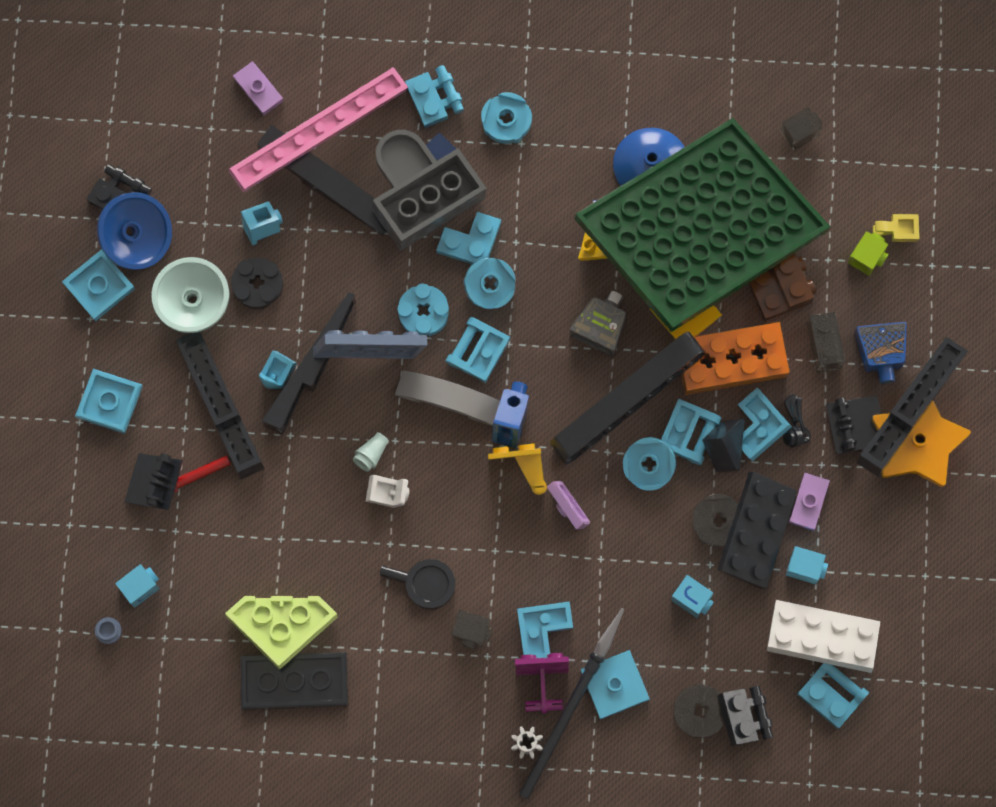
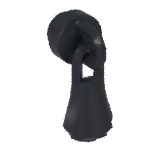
M795 394L788 395L783 402L794 426L784 433L782 438L785 445L794 448L808 443L811 434L803 424L802 398ZM796 422H800L801 427H797Z

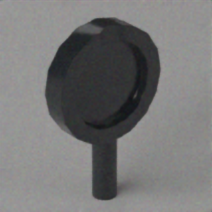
M426 559L420 561L410 569L409 573L383 565L380 570V576L405 582L409 598L415 605L423 609L434 610L443 607L451 600L455 592L456 581L453 572L445 563L439 560Z

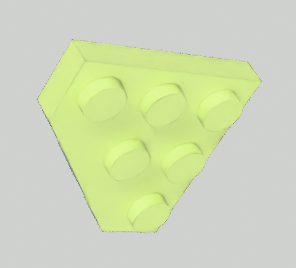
M244 596L225 613L226 618L279 670L338 618L337 613L319 596H308V598H293V596L256 598L255 596Z

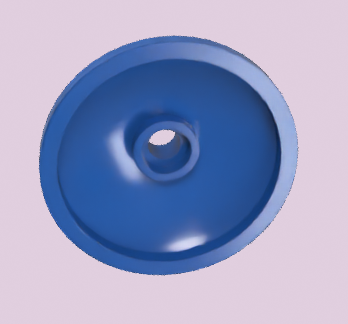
M643 128L632 132L621 141L614 155L613 170L620 186L624 185L685 146L675 135L663 129ZM649 156H655L657 160L655 162H650L647 158Z
M138 192L125 193L112 199L102 210L97 224V236L101 249L113 263L127 269H144L157 263L167 252L172 239V225L166 209L155 198ZM127 227L132 229L131 236L126 234Z

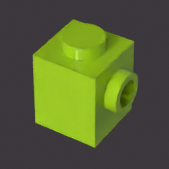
M866 231L851 254L848 264L870 276L876 265L881 268L889 254L885 251L888 244L879 234H871Z

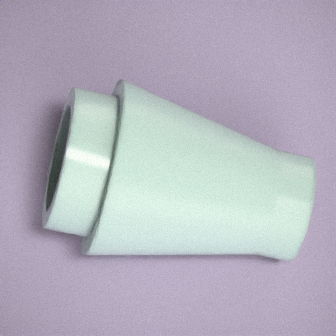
M377 432L374 437L354 452V463L364 471L369 472L371 468L376 467L389 440L383 434Z

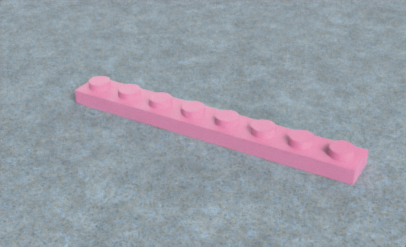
M393 67L229 169V173L241 190L245 192L406 92L408 86Z

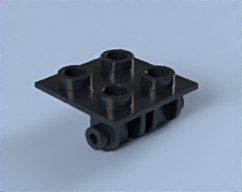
M877 395L852 400L839 398L834 403L826 404L836 454L864 450L877 433V429L871 420L873 415L881 414Z
M139 453L124 502L169 510L183 460L173 459L170 455L163 453L160 456Z

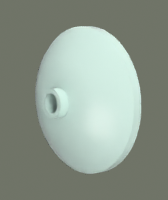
M195 257L182 258L168 264L158 274L152 288V303L160 320L173 330L183 333L201 332L212 327L224 315L229 303V287L225 276L213 263ZM195 296L197 297V301L195 303H189V298Z

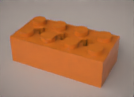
M780 322L694 337L706 353L697 363L685 371L681 377L685 395L786 378L790 372ZM755 349L763 353L761 359H758L757 355L752 356ZM729 354H733L738 358L735 362L736 364H732L731 360L726 359ZM704 358H708L709 361H712L710 368H707L705 364L700 362H703Z

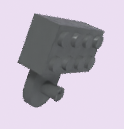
M407 130L389 132L381 138L377 145L376 164L392 189L373 200L372 211L400 251L485 199L487 188L459 148L437 161L422 139L415 133Z

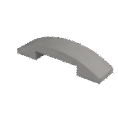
M403 371L395 396L417 403L421 401L468 416L471 420L493 426L500 403L499 400L462 385L409 371Z

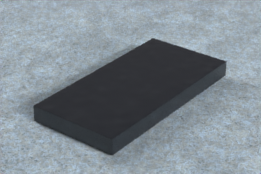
M346 652L296 654L280 670L265 655L241 656L242 710L348 706Z

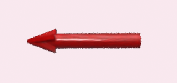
M227 455L178 477L174 492H179L178 488L231 465Z

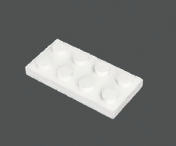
M776 600L767 651L872 673L880 621Z

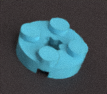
M509 92L498 94L493 99L490 98L485 103L481 113L484 133L499 143L520 142L529 132L532 124V113L526 101L521 96ZM510 113L513 119L512 122L506 124L503 123L502 119H499L500 116Z
M483 258L473 263L467 270L463 284L467 297L476 306L483 309L499 308L507 304L514 295L515 274L512 268L503 260ZM486 277L489 279L495 278L494 286L496 288L494 290L484 287V279Z
M419 284L407 290L402 295L397 309L403 328L407 332H418V335L431 336L437 334L445 327L449 316V306L444 294L437 288L427 284ZM419 306H429L428 312L430 314L428 316L425 314L418 315Z
M652 437L637 440L629 447L623 458L625 476L642 490L661 488L670 481L676 468L675 455L668 443ZM647 457H651L657 463V465L653 466L652 471H648V468L642 465V462L646 461Z

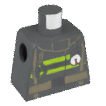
M615 291L609 292L605 302L594 297L571 326L569 336L613 357L626 320V312L619 309L624 297Z

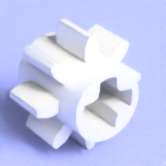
M520 727L521 734L519 736H511L514 741H517V744L512 746L511 749L512 751L519 749L521 752L520 759L525 754H529L534 759L533 752L535 750H543L540 745H537V741H540L543 736H535L533 734L534 727L529 732H525L524 728ZM523 737H527L528 740H534L531 743V749H527L526 746H520L523 743Z

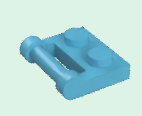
M470 317L466 323L468 327L452 355L449 354L445 362L486 383L508 345L510 336ZM476 331L483 333L468 361L461 360Z
M678 399L661 441L668 443L675 455L685 458L696 465H702L704 461L703 454L706 449L702 440L715 426L719 425L721 417ZM700 418L705 420L706 423L694 451L686 448Z
M823 663L797 695L839 729L869 692L864 687L862 689L858 687L835 666ZM827 673L855 698L848 702L821 678Z

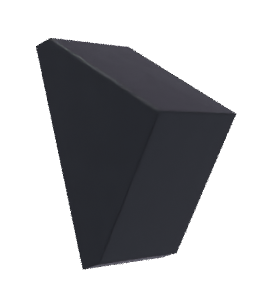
M743 419L721 421L702 440L715 470L719 473L740 471L744 431Z

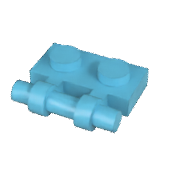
M444 65L435 69L438 78L432 80L429 73L426 72L405 81L408 86V92L425 128L447 120L446 109L452 107L455 114L464 111L460 93H456L452 84L454 80L451 74L447 73ZM440 88H444L447 95L443 100L440 99L437 90Z

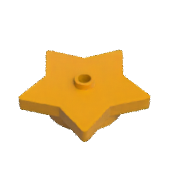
M933 401L882 472V477L888 478L913 473L940 487H944L947 477L948 456L970 435L971 431L942 418ZM890 413L873 415L871 420L877 431ZM915 437L922 438L924 443H917Z

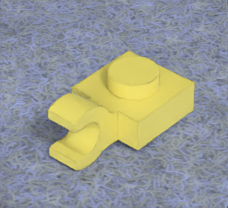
M893 214L891 222L875 221L873 233H877L880 236L892 234V242H918V214Z

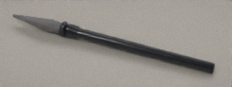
M621 608L599 639L595 651L591 652V659H588L579 682L523 785L519 795L526 799H529L591 679L600 668V663L604 662L605 659L603 657L610 649L624 612L623 608Z

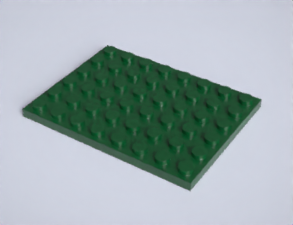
M734 118L575 214L574 218L670 332L681 327L823 236L831 227Z

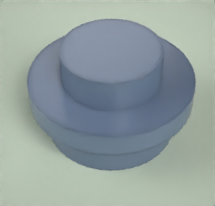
M110 617L101 619L95 627L97 639L104 644L116 642L122 633L120 623Z

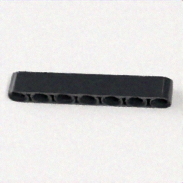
M690 332L682 334L556 435L550 442L551 447L565 465L575 461L697 363L705 355V350Z

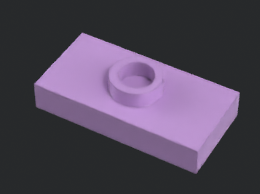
M253 61L233 75L234 80L263 116L284 101Z
M804 473L789 521L790 524L812 531L815 530L830 480Z
M553 481L547 486L558 503L556 504L558 511L562 516L568 517L576 529H584L590 524L589 519L563 482Z

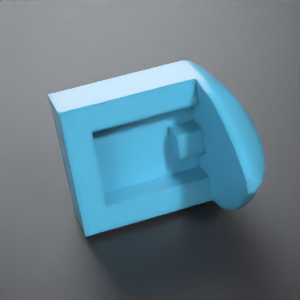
M273 350L262 372L259 374V379L264 387L268 389H282L286 386L297 363L278 351Z

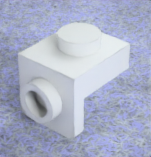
M371 475L369 477L366 502L392 508L403 506L409 497L408 480H394Z

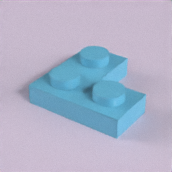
M477 212L469 235L445 227L436 250L437 253L469 264H473L483 258H489L501 225V219Z
M758 388L738 404L753 422L743 432L742 450L750 460L754 461L792 426Z
M570 602L517 609L523 655L533 654L536 655V658H547V655L550 654L547 633L573 629Z

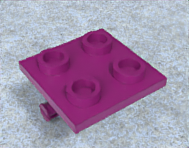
M551 653L547 655V658H536V655L527 654L520 656V659H515L516 675L540 674L541 701H525L526 712L542 711V714H546L547 711L563 710L562 699L546 700L544 674L569 673V657H563L562 653Z

